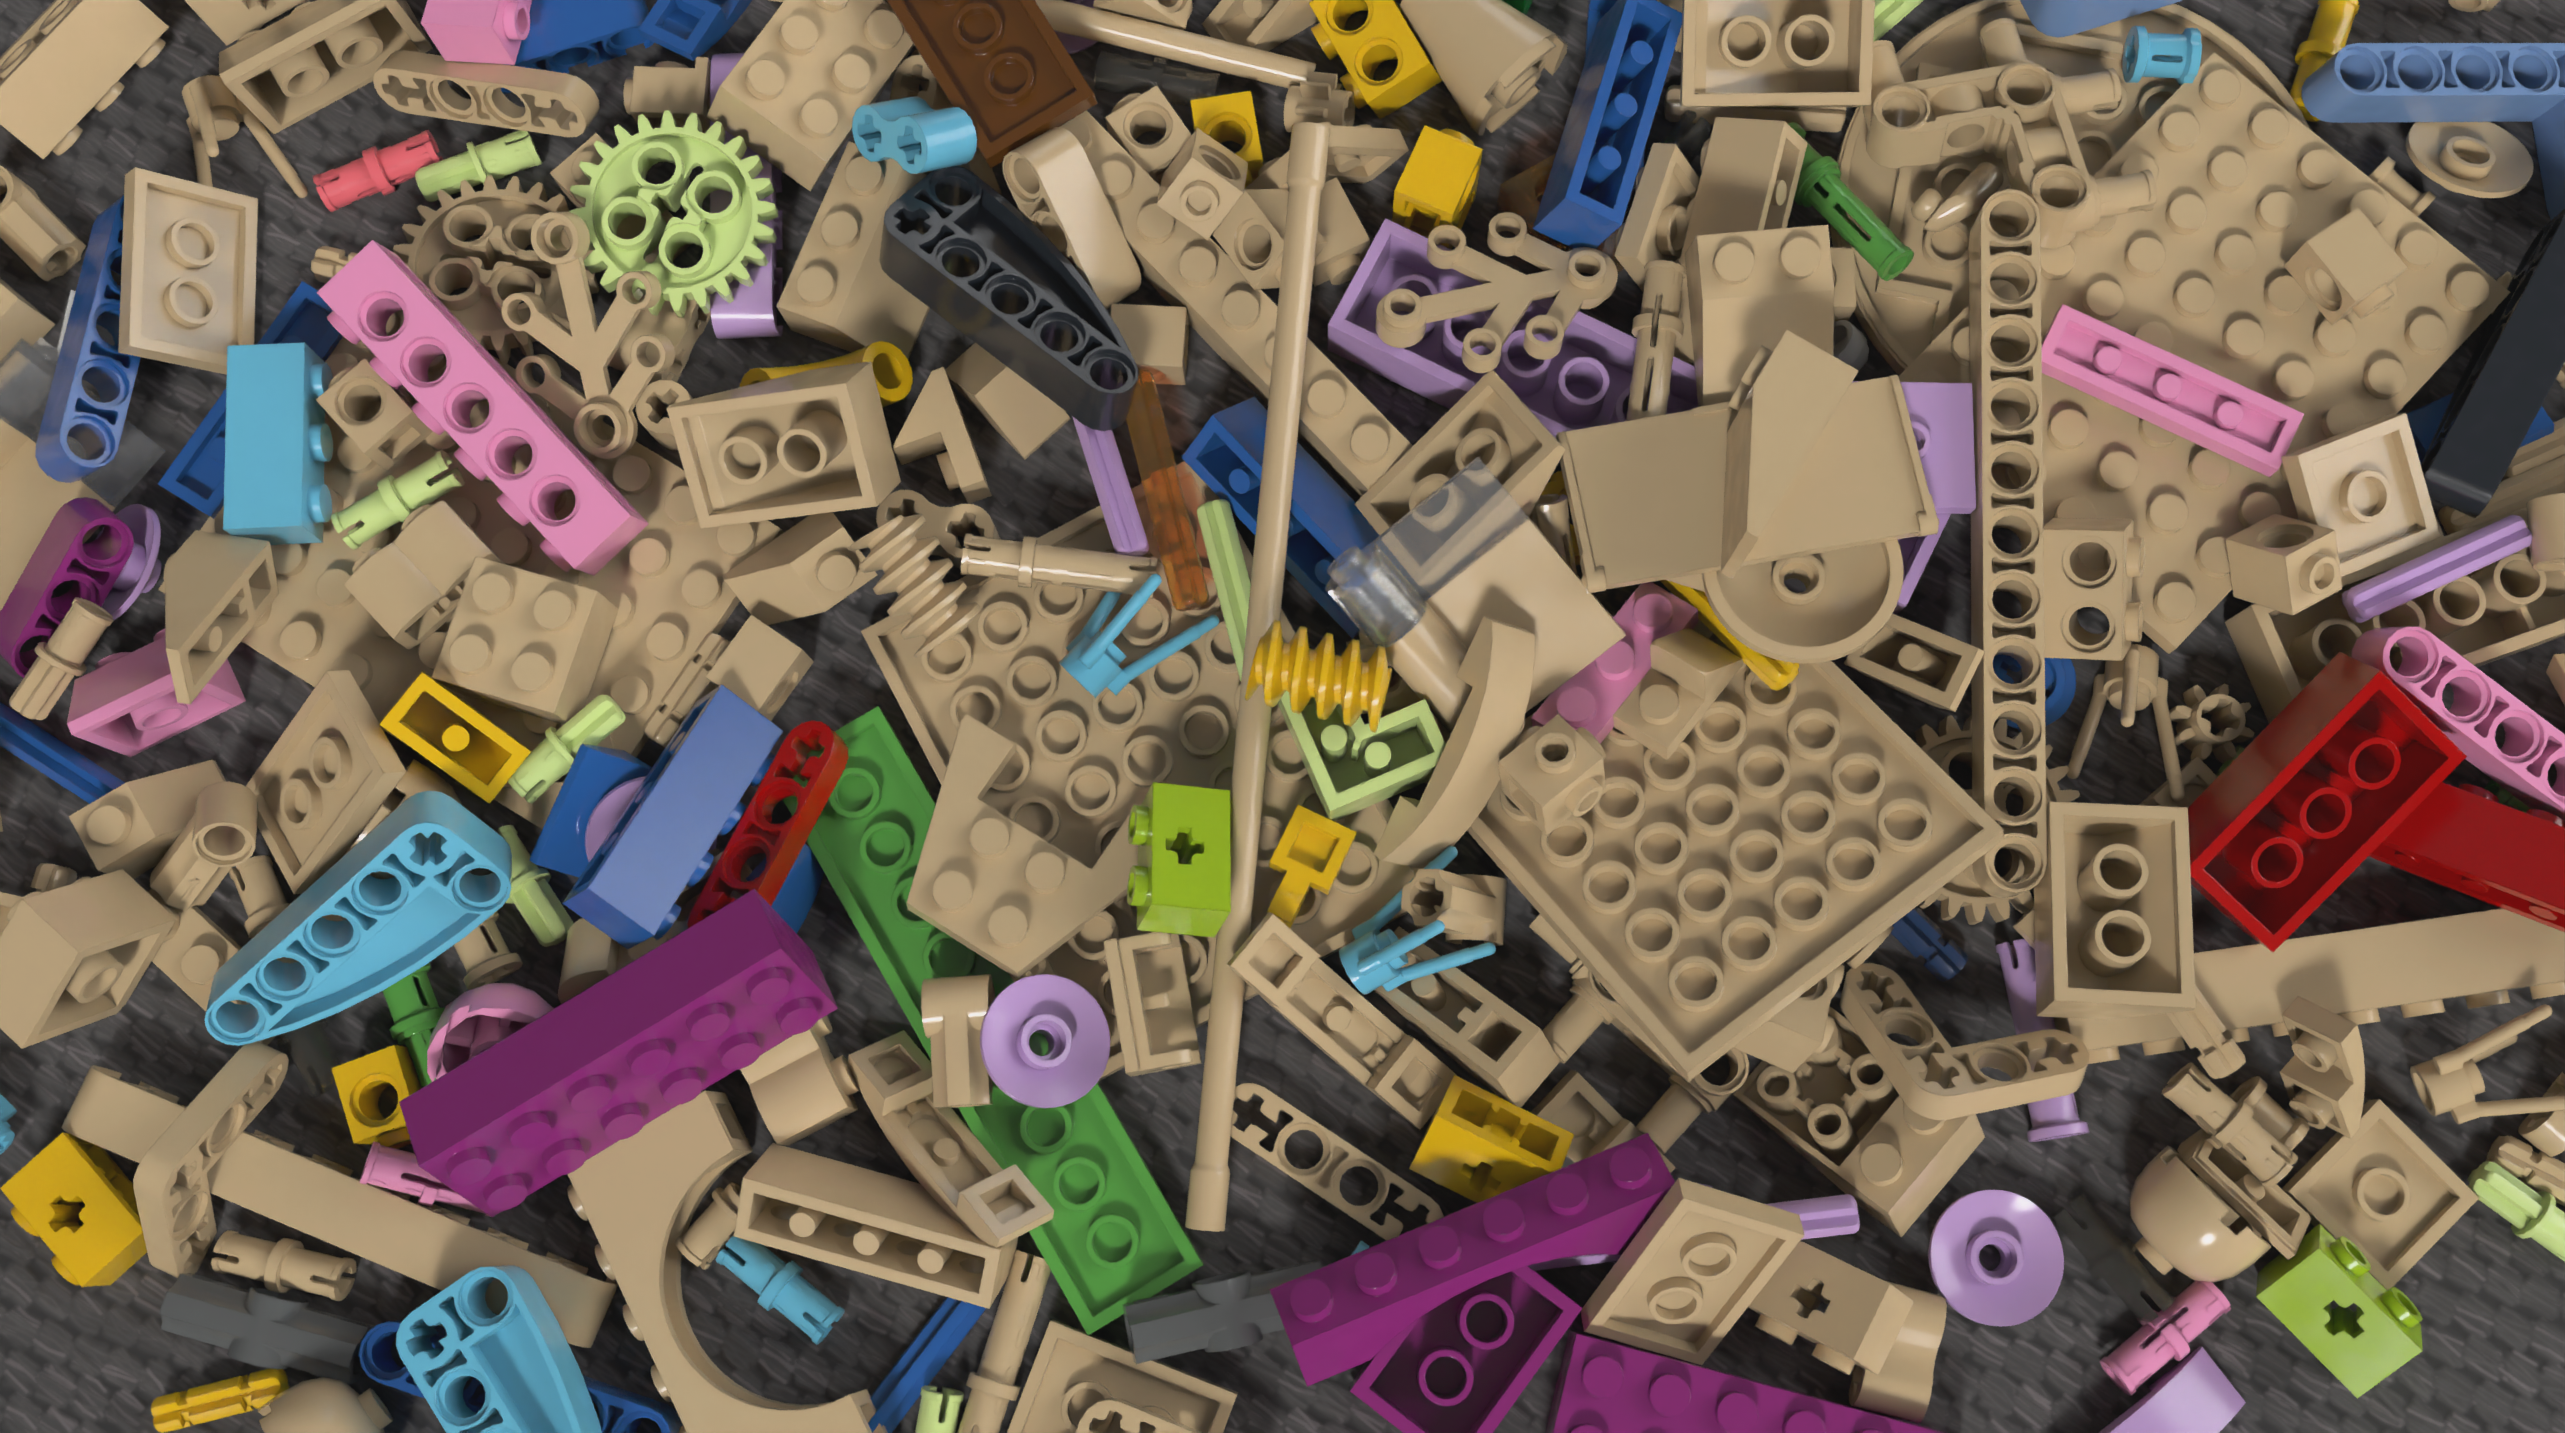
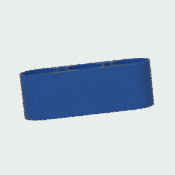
M533 0L529 12L530 31L527 38L521 41L515 65L511 66L569 74V67L587 62L588 67L626 55L625 49L644 43L645 48H648L654 42L640 36L638 28L649 13L646 1ZM501 88L503 94L511 93L510 90Z

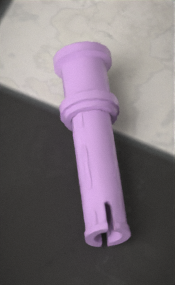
M2025 939L2014 940V945H2010L2009 942L1996 945V952L1999 953L2016 1035L2039 1030H2056L2054 1017L2037 1016L2035 950ZM2074 1093L2027 1103L2033 1127L2027 1131L2029 1142L2046 1141L2089 1133L2088 1123L2079 1119Z

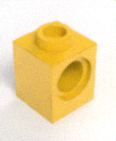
M1251 91L1190 100L1194 131L1198 128L1219 143L1234 141L1243 146L1235 154L1248 163L1246 188L1259 177L1258 170L1263 166Z
M392 1045L331 1068L353 1143L372 1145L374 1141L394 1149L412 1144L399 1102L422 1087L407 1047ZM389 1085H392L398 1094V1104L395 1111L389 1117L384 1118L379 1111L378 1101L382 1091Z

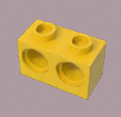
M1313 0L1309 3L1320 22L1312 27L1311 31L1329 60L1337 55L1340 56L1348 70V73L1340 77V80L1346 91L1354 93V104L1358 109L1368 104L1379 119L1442 81L1395 0ZM1358 11H1368V17L1360 28L1353 31L1344 30L1346 21L1352 14ZM1387 60L1398 61L1397 68L1391 77L1383 81L1373 80L1374 72L1382 62Z
M1424 125L1394 190L1392 221L1428 238L1434 228L1440 225H1452L1461 230L1476 197L1483 149L1475 146L1469 137L1456 130L1442 129L1438 131ZM1442 243V244H1441V245H1443V246H1445V247H1447V248H1449V249H1451V250H1452V248H1453V245H1451V244H1448V243Z

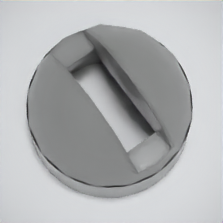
M1840 320L1834 322L1833 356L1860 370L1868 361L1869 347L1867 339L1849 321Z

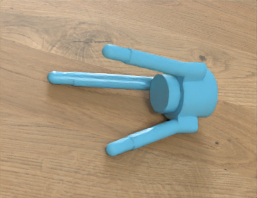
M1152 574L1101 632L1099 629L1122 594L1106 592L1082 631L1066 647L1069 653L1059 664L1095 698L1106 687L1117 695L1132 679L1215 628L1219 624V617L1216 615L1208 616L1121 669L1118 665L1127 656L1113 641L1161 584L1162 579L1160 575Z
M1447 847L1423 869L1443 870L1458 855L1456 847ZM1401 889L1373 917L1353 928L1352 934L1355 940L1339 950L1342 965L1350 980L1362 994H1368L1380 986H1383L1389 992L1407 981L1490 956L1495 953L1496 946L1494 943L1487 942L1401 968L1408 963L1407 952L1442 933L1445 928L1442 921L1436 920L1401 939H1398L1390 929L1380 933L1379 930L1401 910Z

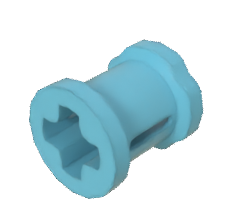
M2132 26L2128 32L2123 52L2122 72L2125 82L2138 83L2142 77L2176 78L2179 85L2193 83L2201 62V32L2198 28H2186L2182 34L2148 33L2145 26Z

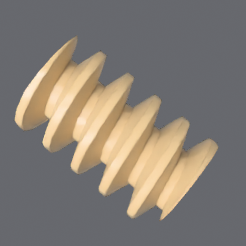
M923 514L907 517L900 515L847 547L850 551L864 548L871 550L859 566L863 573L878 570L884 571L885 574L873 588L876 595L897 592L899 595L887 610L889 616L896 617L906 614L912 616L910 622L901 632L904 639L919 636L925 637L926 641L915 653V658L932 650L967 628L981 610L977 602L962 605L955 603L967 588L963 580L943 583L942 579L953 566L950 558L935 561L928 559L940 543L937 537L915 538L914 535L926 521Z

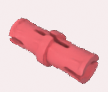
M425 130L420 134L407 138L405 141L380 150L376 146L363 150V157L338 168L313 176V181L318 186L316 189L324 205L330 212H334L354 201L378 192H382L384 196L397 191L396 185L415 177V172L419 168L439 162L443 158L437 154L440 150L433 135L429 130Z

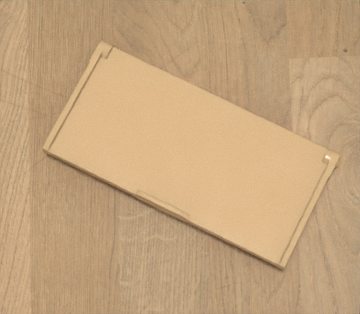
M1898 375L1851 383L1759 539L1741 566L1938 533L1939 519L1936 515L1932 495L1929 494ZM1729 402L1700 406L1689 411L1557 432L1556 439L1566 449L1560 459L1580 553V566L1583 575L1581 581L1587 593L1721 570L1727 432L1739 412L1728 406Z

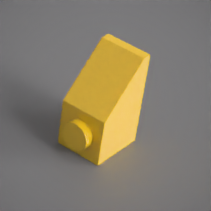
M423 670L379 724L489 804L531 753L529 749L447 687L432 679Z

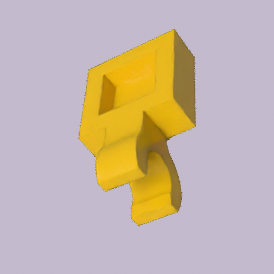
M1298 804L1269 862L1270 868L1285 874L1270 903L1267 913H1273L1291 929L1310 887L1327 895L1329 894L1352 847L1357 832Z

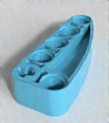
M429 790L409 797L219 968L213 976L205 1015L207 1031L216 1040L228 1045L240 1046L299 1029L339 1013L385 990L425 966L466 937L499 910L508 900L511 891L512 853L509 844L501 835L460 803L442 792ZM476 868H484L491 870L493 873L489 875L478 876L473 875L468 871ZM381 871L388 872L394 875V877L376 879L369 874ZM340 915L346 918V920L329 921L322 916ZM277 958H292L299 962L284 963L277 960ZM233 1000H242V1001H246V1002H248V1003H250V1004H246V1005L235 1004V1003H233V1002H231V1001H233Z
M515 1265L479 1267L470 1271L416 1308L401 1322L396 1333V1347L399 1356L446 1433H602L599 1419L583 1375L564 1333L533 1277L525 1269ZM494 1279H499L505 1285L508 1292V1302L505 1309L499 1315L492 1313L485 1301L486 1290ZM436 1325H443L447 1333V1337L439 1340L440 1344L444 1347L441 1349H434L430 1341L431 1337L438 1334L433 1327ZM471 1377L478 1379L483 1384L485 1390V1402L478 1413L471 1411L463 1399L464 1386Z

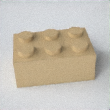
M785 0L722 82L706 117L714 123L716 121L721 122L725 131L732 136L737 137L740 135L747 147L811 191L852 135V122L856 110L862 105L875 103L894 77L899 65L909 55L914 44L890 5L884 0Z

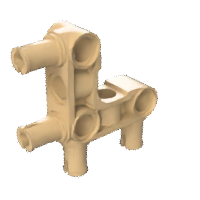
M2010 18L1993 20L1987 23L1980 31L1979 42L1982 46L1988 68L1917 81L1904 82L1894 45L1891 41L1877 40L1873 42L1871 105L1863 106V113L1868 127L1866 151L1870 158L1878 165L1886 168H1903L1906 166L1938 163L1942 156L1982 149L1988 154L1994 153L1996 158L2003 159L2011 189L2024 192L2032 197L2037 204L2040 214V247L2045 249H2056L2067 245L2075 238L2077 232L2092 229L2094 225H2098L2100 219L2137 211L2153 210V204L2157 200V188L2152 172L2148 169L2140 171V173L2095 179L2092 175L2088 174L2069 116L2079 115L2080 113L2103 109L2112 110L2118 107V101L2121 99V84L2114 68L2097 73L2061 78L2057 73L2053 74L2042 66L2034 64L2033 61L2027 60L2016 23Z
M1539 914L1529 927L1572 965L1569 972L1573 975L1571 977L1573 979V986L1570 988L1573 996L1542 1032L1560 1062L1565 1064L1602 1022L1607 1025L1612 1023L1670 1075L1669 1081L1672 1085L1636 1126L1642 1134L1648 1133L1656 1148L1662 1154H1665L1701 1112L1709 1114L1711 1111L1716 1112L1731 1093L1744 1084L1749 1072L1747 1053L1732 1048L1724 1054L1729 1062L1730 1071L1727 1080L1720 1086L1712 1085L1705 1081L1700 1073L1687 1082L1612 995L1604 990L1598 979L1548 922Z

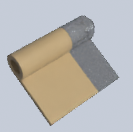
M40 337L34 345L21 338L0 361V611L55 514L65 503L75 498L88 497L99 500L113 512L166 452L135 425L125 419L118 451L114 459L84 479L72 483L59 482L47 476L38 465L35 450L60 351L43 337ZM82 383L85 393L93 400L100 402V397ZM67 436L70 450L76 456L86 460L84 447L76 439ZM100 525L88 530L84 535L82 544L91 537Z
M1479 457L1475 458L1364 549L1360 550L1357 546L1347 549L1327 569L1331 579L1326 585V592L1375 648L1378 646L1385 647L1388 663L1421 700L1426 699L1431 712L1450 734L1473 688L1457 678L1456 675L1484 616L1526 629L1535 635L1533 679L1526 712L1626 636L1625 631L1595 595L1586 592L1580 577ZM1525 719L1523 720V724H1522V727H1521V730H1520L1519 735L1521 734L1522 730L1524 729Z

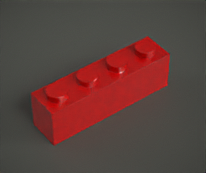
M2441 782L2369 855V857L2565 932V821L2549 812L2528 809L2525 813L2500 804L2499 799L2494 794L2478 786L2461 784L2457 788Z

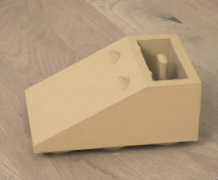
M1829 1007L1828 1016L1834 1019V1029L1828 1045L1821 1054L1813 1053L1794 1073L1762 1060L1733 1095L1845 1194L1854 1196L1860 1207L1899 1237H1902L1983 1141L1985 1135L1976 1114L1949 1120H1933L1913 1112L1902 1100L1848 1019Z

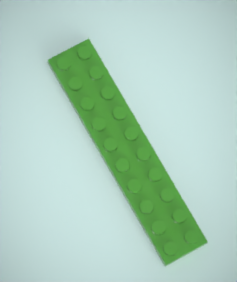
M877 706L835 731L847 745L849 758L839 781L806 841L931 1059L930 1038L925 1036L921 1010V990L924 979L991 974L995 997L1006 987L1014 983L1009 973L907 908L906 902L936 802L885 714ZM824 747L820 751L811 749L806 759L810 756L819 758L824 751ZM797 776L793 778L802 787H806L807 779L803 782ZM786 797L783 801L793 816L798 805L797 797ZM1034 1032L1030 1036L1029 1046L1033 1053L1044 1056L1048 1051V1041L1041 1033ZM992 1080L993 1105L959 1107L974 1136L998 1165L1004 1170L1016 1164L1054 1209L1052 1220L1030 1230L1029 1233L1087 1335L1094 1333L1123 1315V1304L1131 1303L1133 1300L1151 1298L1204 1265L1099 1082L1086 1095L1070 1104L1055 1108H1035L1013 1100L1000 1090Z

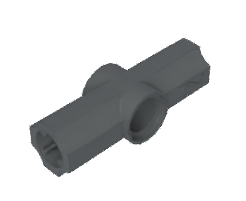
M1316 1259L1256 1274H1250V1271H1236L1215 1275L1193 1282L1191 1289L1169 1294L1164 1293L1157 1297L1133 1300L1131 1303L1123 1304L1124 1322L1134 1362L1139 1364L1203 1348L1205 1352H1220L1241 1348L1263 1340V1334L1283 1330L1282 1321L1269 1289L1322 1268L1321 1261Z
M191 1273L179 1275L175 1284L166 1292L159 1312L162 1317L161 1330L229 1349L227 1355L235 1360L273 1369L292 1367L309 1372L312 1375L340 1380L348 1384L357 1383L364 1371L359 1358L360 1346L367 1332L375 1326L310 1308V1301L304 1298H300L299 1302L277 1298L279 1292L270 1291L266 1288L251 1287L247 1290L230 1285L227 1282H219Z

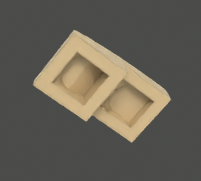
M1570 1070L1530 1112L1574 1134L1566 1155L1574 1163L1643 1135L1630 1121L1622 1118L1574 1070ZM1658 1150L1671 1173L1676 1167Z

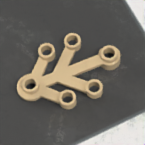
M545 213L532 226L531 244L535 253L542 260L550 264H556L571 332L547 315L544 301L533 292L513 293L507 296L502 303L501 314L508 327L516 331L527 332L577 369L581 375L585 395L561 379L558 363L552 357L545 354L523 358L516 367V379L523 390L532 394L539 393L574 419L575 437L586 451L603 459L615 458L628 452L636 441L638 425L632 410L655 373L670 368L675 359L674 346L666 336L661 334L640 336L633 342L630 349L632 362L612 390L607 366L642 309L652 308L658 303L661 297V285L657 277L648 271H632L623 274L616 285L617 296L598 326L583 256L587 253L590 244L589 230L585 222L574 213ZM565 226L570 229L572 234V246L569 249L562 244L560 239L561 231ZM636 279L640 280L646 288L645 298L641 302L632 293V285ZM521 301L526 302L530 308L531 314L527 322H524L518 315V305ZM650 342L655 344L660 352V358L656 365L650 363L646 357V347ZM535 363L539 364L545 373V379L541 385L532 376V368ZM606 415L614 423L615 434L613 437L608 436L602 427V421Z
M1511 212L1499 213L1491 219L1487 237L1489 248L1500 256L1516 255L1544 270L1543 272L1525 275L1466 246V237L1459 228L1452 225H1440L1434 228L1428 236L1427 258L1429 262L1440 269L1452 268L1483 284L1419 297L1415 292L1408 289L1393 290L1385 295L1377 305L1376 333L1389 346L1407 348L1417 344L1423 338L1427 323L1495 309L1483 328H1476L1467 333L1462 348V361L1464 365L1473 372L1487 373L1498 366L1503 345L1532 301L1557 296L1546 315H1538L1529 320L1526 325L1523 341L1524 348L1530 356L1539 360H1548L1560 352L1564 333L1580 309L1597 307L1612 295L1618 279L1617 268L1613 260L1600 250L1580 247L1565 252L1527 234V225L1524 219ZM1510 231L1513 232L1516 236L1513 238H1504L1500 236L1498 232ZM1448 243L1453 245L1455 249L1444 251L1439 249L1437 245ZM1579 273H1588L1593 276H1583ZM1394 311H1406L1410 314L1398 315ZM1546 333L1554 339L1549 342L1537 340L1534 335ZM1484 346L1492 352L1487 355H1479L1473 352L1472 348Z

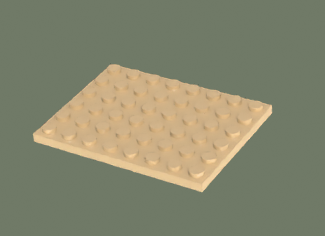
M2214 52L2199 67L2198 74L2193 83H2184L2093 176L2095 179L2140 173V171L2149 169L2154 176L2157 188V200L2153 204V210L2137 211L2103 218L2092 229L2077 232L2075 238L2065 246L2056 249L2041 247V343L2056 312L2064 304L2304 413V416L2287 450V455L2381 417L2397 414L2510 292ZM2359 207L2408 268L2388 286L2395 295L2381 307L2362 319L2353 311L2331 325L2284 265L2307 240ZM2000 279L1990 282L1991 289L2002 299L2012 300L2019 298L2017 289L2010 282ZM1969 305L1898 376L1900 382L1970 383ZM2004 341L1990 343L1992 352L2001 361L2012 363L2020 360L2018 351L2010 343ZM2042 373L2043 527L2052 518L2134 519L2133 538H2144L2145 562L2142 577H2133L2132 602L2143 603V632L2170 654L2178 648L2232 590L2226 538L2274 513L2298 519L2283 462L2279 470L2271 477L2265 476ZM2001 402L1991 405L1992 414L1998 422L2008 426L2020 424L2019 414L2014 407ZM1997 465L1991 468L1992 477L1999 486L2010 490L2020 488V477L2014 469L2005 465ZM2085 542L2079 545V558L2087 568L2101 571L2110 567V555L2102 545L2094 542Z
M403 310L396 311L389 317L386 324L387 336L395 334L401 328L404 321ZM343 336L325 363L329 365L334 377L340 371L356 366L364 358L370 362L375 355L361 340L355 345ZM445 354L436 357L430 363L428 368L430 382L439 379L443 375L447 364ZM491 355L517 382L516 369L508 364H502L498 358ZM404 386L398 389L412 405L418 402ZM526 392L649 523L594 576L576 570L573 567L568 572H565L540 548L539 544L546 538L531 522L526 526H522L500 506L497 498L503 492L488 476L483 481L479 480L458 461L454 453L460 446L446 431L441 435L432 432L386 471L365 455L325 411V423L329 426L333 439L332 458L330 461L324 462V484L328 486L331 494L332 514L344 510L378 489V481L386 476L392 475L398 478L435 456V453L443 450L451 457L453 463L448 465V469L434 476L433 479H438L458 467L464 478L465 485L455 488L428 505H434L444 500L506 565L597 590L619 609L585 706L598 695L603 694L611 697L621 707L626 716L625 721L597 746L624 750L634 757H637L649 739L643 732V726L655 709L659 712L663 710L665 704L661 700L689 659L696 662L700 655L695 651L704 637L710 632L718 634L740 602L722 576L784 533L781 528L768 520L701 529L683 469L636 441L632 448L621 456L609 459L596 457L578 443L574 434L573 418L539 393L532 394ZM487 399L479 401L472 408L470 413L472 428L480 426L489 415ZM376 401L366 408L363 414V421L373 418L378 413L381 401ZM602 421L604 432L608 436L613 437L615 429ZM529 444L520 447L513 455L512 468L515 474L526 470L532 461V449ZM572 489L561 493L555 501L554 513L558 520L568 517L574 510L576 499ZM224 506L215 519L208 518L200 531L230 535L223 530ZM330 519L329 522H324L323 543L270 545L279 594L241 642L313 687L317 686L326 671L349 670L380 724L422 670L432 676L454 613L438 630L410 650L395 641L344 584L353 574L352 568L355 562L367 551L376 547L384 548L393 543L402 532L403 523L401 521L364 542L361 547L353 550L342 538L348 535L349 530L362 524L363 521H358L338 533ZM164 582L162 583V585H161L160 588L158 589V590H160V591L163 592V593H165V584H164ZM452 691L530 751L534 750L546 738L545 731L550 726L558 730L564 725ZM382 727L384 731L394 736L392 733H390L388 730ZM567 774L551 785L533 804L527 802L525 797L522 798L508 782L494 800L543 829Z
M1185 461L1131 489L1149 544L1148 552L1141 557H1158L1156 574L1160 575L1162 582L1153 592V599L1148 598V601L1113 641L1127 656L1118 666L1123 669L1210 615L1218 616L1219 624L1194 642L1132 679L1117 695L1106 687L1095 698L1059 664L1069 653L1066 647L1082 631L1107 591L1032 582L1031 588L1018 587V580L968 574L957 580H963L967 588L955 603L962 605L977 602L981 610L967 628L917 658L914 656L926 641L924 636L904 639L901 635L902 630L912 619L910 614L896 617L888 616L861 631L941 785L960 722L968 714L1015 743L1014 755L981 801L1088 868L1094 867L1123 822L1130 815L1133 805L1142 804L1153 782L1230 790L1231 792L1241 681L1196 512L1197 507L1201 504L1219 500L1220 498ZM1101 506L1037 538V544L1115 553ZM1237 530L1251 583L1253 556ZM1122 593L1120 595V599L1099 629L1101 632L1133 596L1132 594ZM1281 608L1280 621L1283 642L1289 643L1295 632ZM1279 703L1271 708L1250 935L1268 914L1267 910L1285 876V874L1270 868L1269 862L1297 805L1299 804L1327 818L1281 713ZM1388 799L1334 821L1357 832L1356 838L1329 894L1327 895L1310 887L1291 927L1295 934L1321 955L1319 957L1321 960L1353 942L1355 938L1352 934V929L1373 917L1404 885L1408 884L1416 876L1418 869H1421L1382 861L1373 855L1394 811ZM1127 895L1119 902L1110 904L1084 924V929L1045 958L1046 968L1042 973L1057 975L1074 981L1085 988L1102 1008L1109 1026L1110 1053L1106 1068L1099 1081L1124 1068L1103 941L1153 933L1151 931L1137 930V906L1128 905ZM1401 909L1388 923L1409 912ZM1179 934L1196 1028L1207 1023L1209 1019L1217 934L1215 937ZM1246 982L1243 1002L1258 995Z

